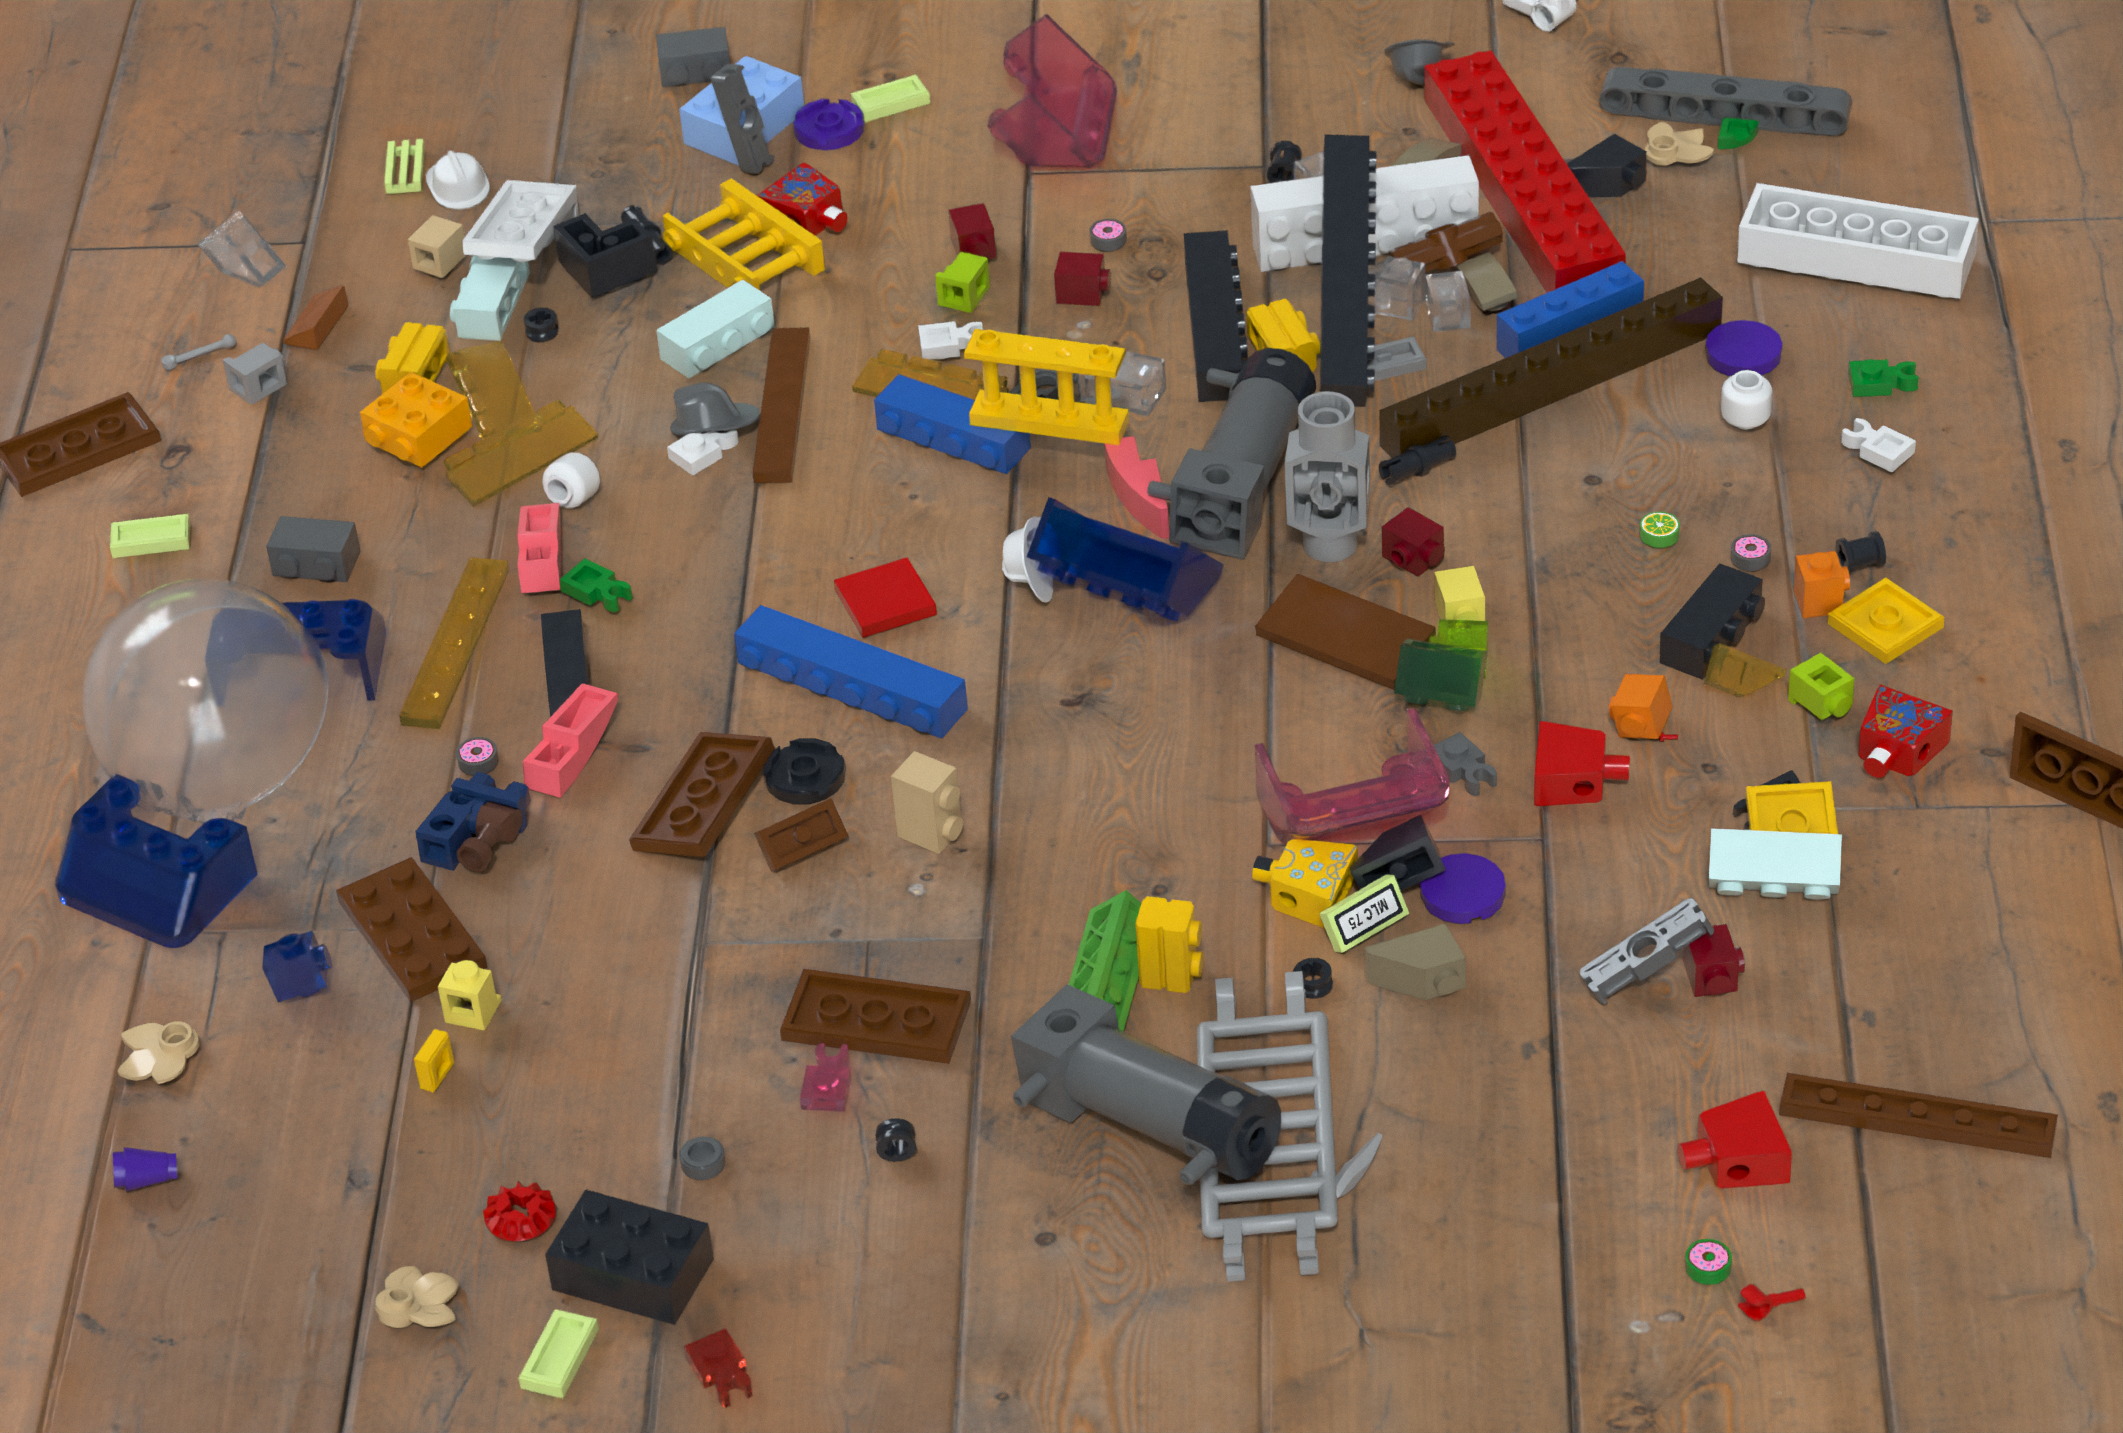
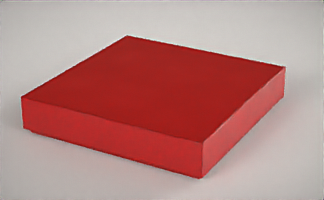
M908 557L834 580L835 591L862 638L937 615L936 603Z

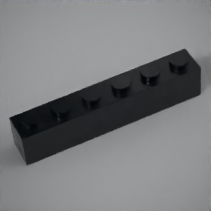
M1228 230L1183 233L1198 402L1228 400L1230 388L1208 383L1206 377L1210 368L1238 374L1242 370L1246 359H1248L1247 337H1239L1245 336V319L1242 291L1240 290L1237 245H1229Z

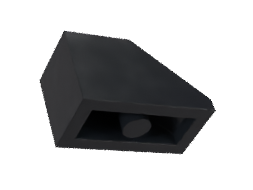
M1614 133L1568 162L1567 165L1588 197H1622L1646 181L1647 151Z
M1422 815L1383 832L1350 867V872L1359 889L1387 874L1395 876L1400 891L1446 870L1439 849Z

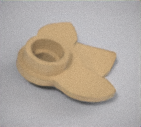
M1662 121L1648 130L1647 138L1649 143L1645 147L1647 159L1658 166H1668L1676 161L1698 163L1707 160L1714 154L1713 148L1703 145V129L1701 128L1674 132L1670 125Z
M181 1021L171 1022L164 1026L158 1023H148L121 1033V1038L134 1052L119 1067L118 1074L121 1077L135 1081L144 1080L152 1076L157 1084L171 1081L185 1069L186 1059L198 1050L200 1042L197 1032L190 1025Z
M405 1266L395 1270L386 1278L385 1290L376 1296L375 1310L379 1314V1319L382 1323L394 1328L407 1327L413 1322L424 1327L445 1325L455 1321L453 1311L445 1303L457 1293L459 1282L444 1273L431 1272L422 1275L417 1267Z

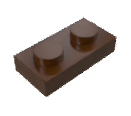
M832 798L754 833L771 871L848 837V833Z

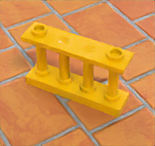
M732 178L720 184L722 198L720 206L687 224L682 223L670 213L662 215L664 225L663 239L673 251L679 253L726 288L744 280L760 291V284L793 266L801 267L812 276L825 270L822 241ZM726 218L738 223L708 240L699 235V233ZM748 234L755 235L760 239L731 256L721 250ZM772 249L782 254V256L753 272L743 266Z
M974 329L964 351V359L982 361L984 390H979L969 412L970 425L1120 445L1129 423V409L1112 407L1110 378H1116L1126 355L1125 348L1004 333L994 330ZM998 363L1019 366L1021 395L1000 392ZM1035 368L1057 371L1059 400L1037 397ZM1073 373L1095 377L1096 405L1074 402Z

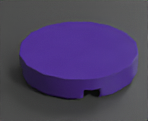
M819 99L806 104L797 111L795 121H793L794 135L800 144L811 149H840L854 143L864 132L863 112L857 105L847 100L839 99V103H830V99Z
M1730 321L1717 326L1708 334L1705 347L1706 358L1716 371L1728 376L1743 370L1755 371L1760 375H1764L1780 364L1783 343L1780 335L1770 326L1756 321Z
M1467 853L1451 854L1442 857L1446 870L1420 882L1421 899L1425 902V908L1430 914L1443 921L1458 924L1471 923V918H1478L1482 916V920L1491 917L1502 907L1506 896L1504 874L1498 866L1482 856Z

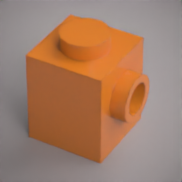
M1836 551L1797 555L1795 560L1794 595L1802 618L1827 616L1828 613L1843 604L1844 591L1850 589L1847 566L1841 567Z
M1625 674L1616 695L1612 696L1609 702V715L1611 720H1615L1620 738H1659L1673 708L1665 676Z

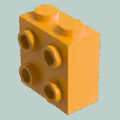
M411 371L360 411L365 442L421 468L472 427L468 398Z

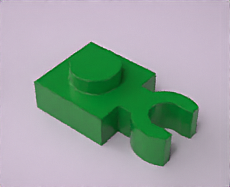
M1887 359L1849 361L1848 375L1853 397L1891 396L1892 388L1906 392L1918 390L1919 377L1915 375L1916 363L1905 361L1898 363L1896 366H1889Z
M586 558L559 579L561 592L589 606L600 600L603 602L606 610L617 612L619 610L617 597H622L628 601L632 599L631 586L627 582L616 580L615 572Z

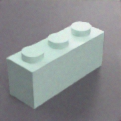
M476 255L472 256L468 276L462 279L460 294L457 300L452 301L450 307V319L456 324L458 338L501 341L529 277L530 269L528 262H516L512 258L503 257L480 259Z
M744 280L737 282L657 329L660 359L690 379L769 332L772 328H775L771 298Z
M1711 828L1709 888H1717L1718 894L1731 896L1742 895L1743 889L1761 890L1760 895L1773 898L1785 897L1787 892H1804V897L1808 899H1829L1830 894H1839L1842 835Z

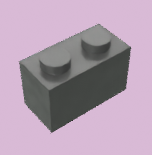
M726 27L656 34L662 87L711 82V78L726 64H730Z
M280 516L266 546L273 576L348 582L361 552L355 522Z

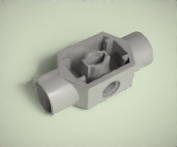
M1324 391L1311 394L1301 401L1298 407L1299 429L1289 432L1285 458L1287 525L1302 531V546L1308 556L1322 562H1337L1350 557L1356 551L1358 546L1357 531L1367 528L1370 504L1369 435L1355 429V407L1351 399L1337 392Z

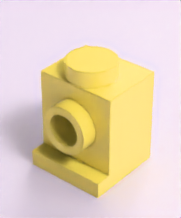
M470 960L451 963L438 985L445 1023L485 1031L502 1001L501 995L495 993L491 970L481 969L475 962ZM468 1001L472 1003L473 1010L462 1007Z

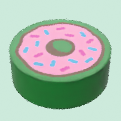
M1702 1239L1688 1247L1685 1255V1270L1691 1279L1701 1284L1713 1285L1723 1282L1729 1277L1732 1269V1253L1724 1243L1714 1239Z

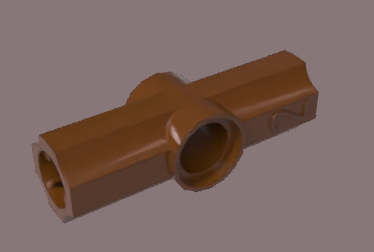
M1487 212L1457 225L1456 223H1451L1426 232L1424 234L1425 237L1390 250L1389 262L1398 281L1403 282L1433 269H1447L1465 262L1468 259L1467 256L1502 243L1503 231L1494 213Z

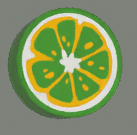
M1652 512L1645 515L1640 521V539L1648 546L1666 548L1675 544L1679 539L1680 522L1670 513Z

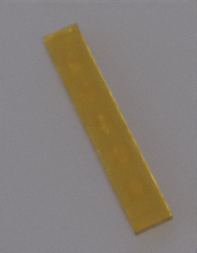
M476 557L469 558L399 714L401 726L440 730L509 573L508 561Z

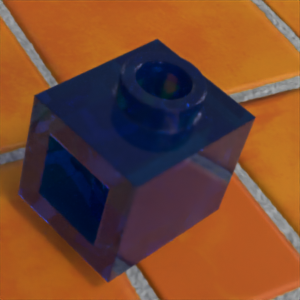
M313 931L303 934H288L277 942L264 946L262 969L278 1002L297 996H311L320 989L327 987L328 969L332 968V960L328 948L325 944H318Z

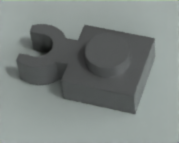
M1461 732L1427 748V762L1450 783L1460 779L1464 780L1465 789L1470 795L1475 797L1480 795L1479 781H1485L1491 787L1497 786L1496 770L1491 765L1485 764V754Z

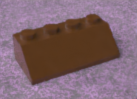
M2019 712L2015 717L2010 778L2123 829V756L2038 718Z

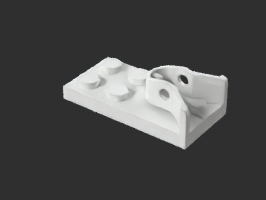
M506 180L464 238L463 253L465 255H476L480 259L503 257L512 258L516 262L535 260L541 250L549 246L555 238L553 226L578 216L576 185Z

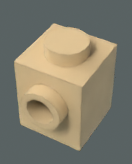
M432 215L408 238L413 269L443 278L466 256L463 253V240L465 238L463 225Z

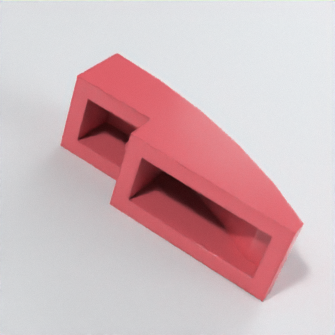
M1134 436L1122 438L1120 445L1104 443L1106 471L1111 486L1121 503L1148 530L1161 539L1169 538L1166 500L1149 496L1147 493L1148 485L1151 481L1161 482L1156 458L1140 460Z
M560 504L521 506L517 532L519 545L517 565L521 593L561 590L559 583L562 575Z
M582 683L542 726L543 740L523 760L524 784L530 790L559 798L564 795L585 767L598 745L618 702V693Z

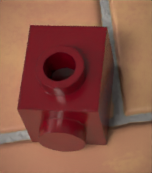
M980 203L949 209L951 241L957 256L960 252L988 259L996 258L994 227L985 204Z
M1059 253L1054 272L1056 304L1101 305L1104 291L1109 292L1111 286V270L1105 269L1104 254Z
M1407 507L1382 526V557L1413 575L1419 577L1444 558V527L1415 510Z
M1727 924L1712 926L1714 928L1712 935L1707 932L1683 948V963L1694 997L1738 991V973L1745 971V961L1742 948L1740 946L1734 947Z

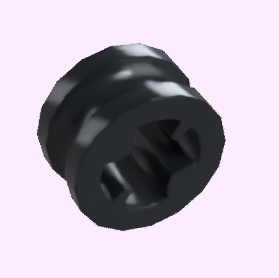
M540 307L532 309L525 314L523 319L526 327L525 332L530 341L548 342L558 335L557 316L552 309Z
M1307 958L1298 962L1294 967L1293 972H1303L1306 998H1322L1333 989L1332 968L1326 960ZM1311 976L1312 980H1306L1305 978ZM1315 976H1319V977H1321V978L1315 980L1314 977H1315Z
M894 1118L883 1121L877 1126L875 1130L876 1150L880 1158L886 1161L900 1162L914 1155L916 1151L915 1128L909 1121Z

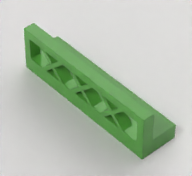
M1127 890L1090 909L1068 984L1115 1005L1120 1031H1124L1139 977L1135 923L1141 902Z

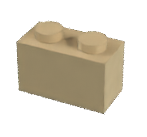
M914 751L891 775L897 837L940 854L950 841L958 838L963 828L957 770L951 765Z

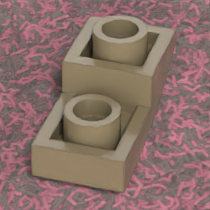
M1431 137L1410 147L1392 166L1460 157L1461 144Z
M1490 252L1455 266L1459 279L1469 287L1473 301L1483 311L1500 310L1509 304L1508 301L1519 298L1507 273Z

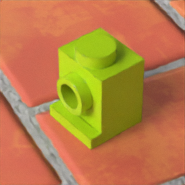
M960 252L954 262L946 267L944 273L937 272L935 282L938 305L972 313L990 288L988 258Z
M1820 652L1790 669L1788 701L1793 705L1799 702L1821 720L1832 714L1836 717H1842L1852 707L1855 678Z

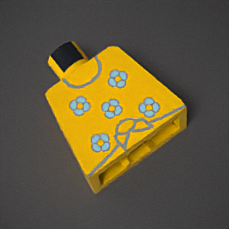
M1292 839L1288 841L1279 860L1257 856L1253 866L1252 879L1270 884L1271 906L1276 911L1325 929L1319 913L1348 897L1356 881L1350 872V867L1358 860V846L1344 843Z

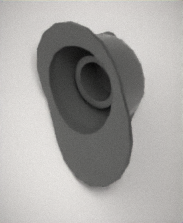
M1427 39L1407 40L1388 46L1384 49V55L1391 59L1398 78L1424 85V66L1441 61L1442 50L1454 46V43L1437 42Z
M697 383L678 388L674 392L677 419L670 425V431L675 435H688L703 431L738 429L755 422L759 418L760 412L754 405L733 403L727 392L718 385Z

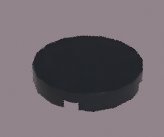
M816 738L795 739L789 741L790 746L780 749V746H778L764 764V783L769 793L778 800L793 805L813 804L826 800L837 793L845 782L846 767L842 754L840 755L836 747L830 742Z

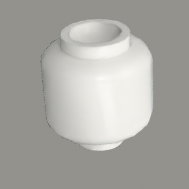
M1743 370L1730 376L1724 382L1721 390V413L1729 424L1746 430L1760 426L1769 419L1772 411V387L1766 378L1755 371Z
M571 452L563 455L547 467L543 474L542 483L547 497L553 503H559L561 508L572 509L580 506L596 493L599 488L600 477L595 464L587 456Z

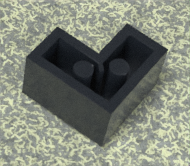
M586 213L553 226L558 261L592 298L657 272L652 236L635 218L604 231Z

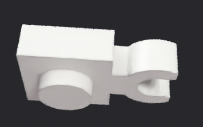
M955 321L918 326L923 361L932 359L942 360L960 356V349H966L974 329L983 330L982 322H971L961 328H956Z
M1856 418L1854 420L1853 432L1846 428L1842 430L1841 443L1851 449H1860L1861 458L1890 472L1896 470L1915 453V440L1884 425L1876 431L1871 428L1870 423L1866 420Z
M732 429L727 433L725 430L708 431L704 434L701 432L688 434L667 447L668 458L691 475H695L721 459V450L731 449L738 444L737 430Z

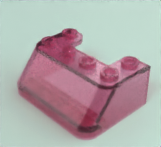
M1045 14L1006 42L1003 53V65L1009 75L1016 77L1026 86L1024 96L1007 110L998 108L993 111L989 116L987 127L993 136L1003 141L1024 164L1034 167L1092 168L1105 158L1117 87L1112 76L1048 14Z
M1416 709L1407 710L1408 753L1388 758L1382 765V777L1313 793L1303 794L1298 786L1292 783L1280 782L1263 743L1256 744L1257 795L1277 839L1285 844L1292 839L1318 841L1412 819L1419 815L1425 816L1443 805L1450 795L1449 776Z

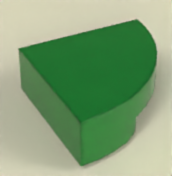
M1724 117L1718 137V149H1734L1750 143L1758 134L1759 121Z

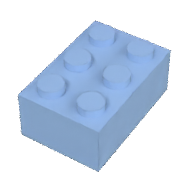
M745 56L736 64L745 67L742 70V74L749 95L755 97L764 124V128L761 131L765 143H768L795 120V114L804 106L801 77ZM711 83L679 109L683 142L685 145L739 166ZM744 110L740 115L739 122L741 128L744 126L746 120V114Z

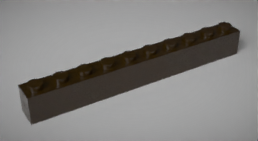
M1698 278L1379 410L1380 447L1391 458L1405 453L1406 449L1412 445L1418 444L1422 446L1444 435L1450 437L1449 441L1453 440L1454 444H1457L1707 339L1708 334L1712 330L1722 325L1723 296L1705 280Z

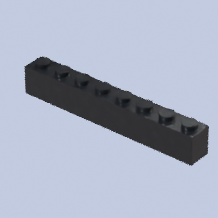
M1325 134L1322 198L1320 392H1337L1351 399L1354 407H1365L1367 392H1374L1375 369H1367V360H1374L1375 337H1368V328L1375 327V305H1368V297H1375V274H1368V265L1375 266L1376 243H1369V235H1375L1376 212H1369V204L1376 203V181H1369V173H1376L1377 153L1376 151H1369V136Z

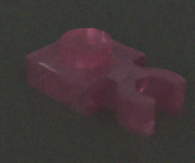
M819 1043L815 1049L817 1066H806L800 1094L801 1110L845 1112L852 1080L850 1067H848L850 1064L848 1046L842 1044L840 1053L829 1057L826 1056L825 1044Z

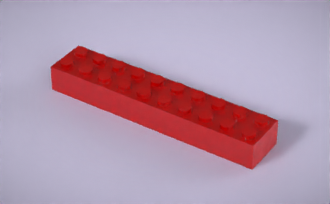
M1492 50L1475 52L1472 55L1455 59H1444L1438 63L1424 66V95L1426 104L1450 142L1461 144L1460 156L1469 155L1479 181L1480 189L1546 293L1623 261L1626 264L1625 251Z

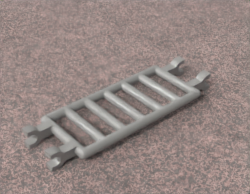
M1302 971L1285 973L1287 1014L1236 1019L1237 1001L1236 996H1234L1233 977L1215 979L1217 1020L1202 1022L1197 1027V1065L1214 1073L1215 1070L1312 1062L1313 1076L1244 1082V1084L1262 1091L1273 1098L1314 1094V1109L1281 1112L1280 1130L1315 1127L1316 1142L1275 1146L1264 1165L1317 1161L1318 1176L1218 1185V1171L1209 1168L1200 1177L1201 1230L1207 1238L1224 1237L1223 1259L1224 1264H1226L1227 1282L1246 1280L1243 1235L1297 1231V1255L1299 1257L1300 1274H1319L1316 1229L1331 1228L1338 1221L1328 1018L1325 1013L1320 1011L1306 1012V993ZM1311 1030V1044L1215 1053L1214 1038ZM1319 1194L1318 1211L1219 1219V1203Z

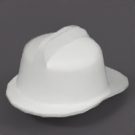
M448 151L447 155L438 160L426 174V182L438 204L448 209L462 210L472 208L486 199L490 191L489 181L481 165L473 156L467 153Z
M1033 516L1027 520L1024 528L1014 531L1006 537L1002 551V570L1005 576L1013 582L1029 583L1036 597L1041 602L1047 603L1052 599L1053 572L1056 561L1055 542L1047 523L1041 517Z

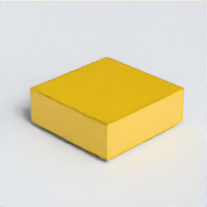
M434 1029L414 1058L420 1089L434 1093L454 1065L448 1032Z

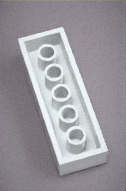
M1469 155L1376 168V173H1369V181H1376V203L1369 204V212H1376L1375 235H1369V243H1376V255L1389 254V251L1396 247L1425 237L1424 234L1434 228L1451 223H1456L1457 225L1479 216V181ZM1323 176L1250 186L1253 248L1260 271L1264 272L1322 263Z
M1757 183L1739 226L1738 263L1750 264L1755 267L1786 270L1792 273L1823 276L1828 279L1859 282L1865 285L1896 288L1902 291L1933 294L1943 298L1960 299L1976 255L1979 218Z

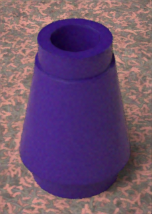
M124 1147V1151L113 1152L114 1188L125 1187V1191L167 1182L168 1180H177L176 1153Z

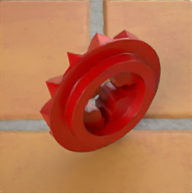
M518 1180L515 1188L508 1189L500 1186L498 1195L488 1196L487 1207L483 1210L487 1229L494 1236L507 1241H525L539 1236L551 1226L555 1219L556 1206L550 1190H541L537 1182L525 1187ZM511 1206L526 1207L528 1216L526 1217L524 1213H520L518 1210L512 1211Z

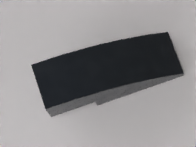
M581 609L541 614L550 717L582 683L589 685Z

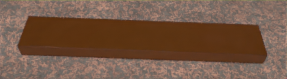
M809 327L772 328L753 465L754 483H791L793 480L810 346Z
M1787 1073L1779 1116L2047 1158L2052 1156L2058 1114Z

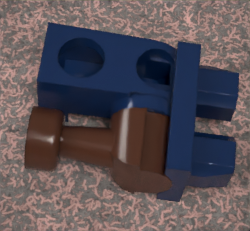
M476 772L469 781L456 778L451 785L452 791L444 795L415 831L420 861L422 863L452 871L461 863L468 870L482 872L492 860L493 853L491 848L497 841L513 842L516 840L518 832L523 833L528 826L525 811L530 803L528 786L513 781L505 790L496 788L495 780L490 775Z

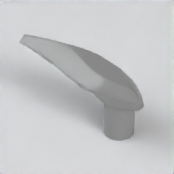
M1379 1132L1352 1159L1344 1163L1342 1169L1337 1173V1199L1352 1190L1367 1171L1382 1139V1135ZM1317 1170L1312 1173L1311 1177L1318 1176Z

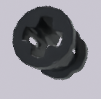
M1291 141L1275 143L1274 147L1270 150V160L1272 163L1269 164L1267 169L1269 182L1277 183L1298 180L1299 169L1297 165L1302 160L1300 147ZM1284 150L1283 158H1280L1281 151ZM1286 171H1289L1288 178H1285Z
M1878 531L1869 532L1867 537L1851 541L1845 538L1836 540L1835 551L1841 567L1847 566L1849 573H1852L1856 567L1870 564L1879 567L1884 566L1886 563V549L1882 536Z

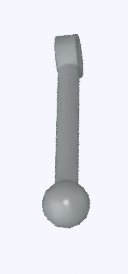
M226 334L222 340L177 356L166 355L161 359L163 368L171 370L177 366V363L223 347L233 348L236 345V338L231 334Z

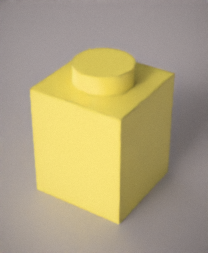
M1474 566L1434 572L1435 604L1445 633L1485 627V595Z

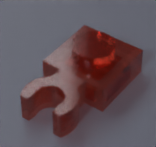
M726 1328L684 1346L685 1357L702 1386L706 1389L715 1385L718 1402L723 1407L731 1406L728 1391L732 1389L742 1390L747 1398L753 1397L751 1380L748 1374L745 1373L747 1371L745 1358Z

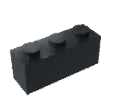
M1719 563L1660 633L1659 663L1703 680L1713 667L1720 666L1726 651L1733 643L1737 644L1742 639L1745 628L1753 619L1757 620L1761 616L1765 606V598L1762 597L1763 579Z

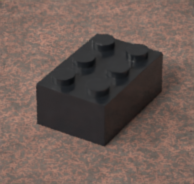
M587 1189L583 1192L545 1253L553 1291L673 1325L677 1323L714 1260L708 1223Z

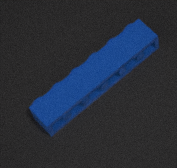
M760 605L734 633L739 664L941 739L968 710L965 679Z

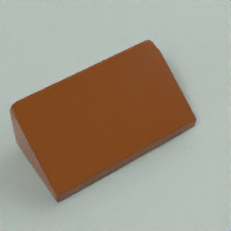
M340 285L314 295L283 339L284 344L318 350L348 307L345 286Z

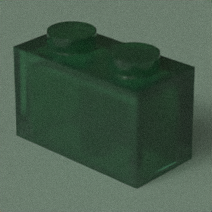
M1407 638L1400 646L1394 694L1405 695L1404 700L1410 703L1428 704L1430 699L1445 702L1444 706L1452 710H1469V706L1475 707L1481 700L1488 651Z

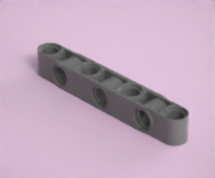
M1615 67L1606 73L1599 97L1602 108L1612 114L1721 126L1724 117L1759 121V130L1829 136L1839 135L1846 130L1852 107V98L1849 93L1839 88L1776 80Z

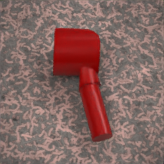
M1750 1284L1741 1290L1740 1295L1746 1301L1739 1303L1738 1307L1752 1320L1761 1321L1770 1313L1773 1307L1804 1300L1805 1292L1800 1288L1766 1295L1755 1284Z

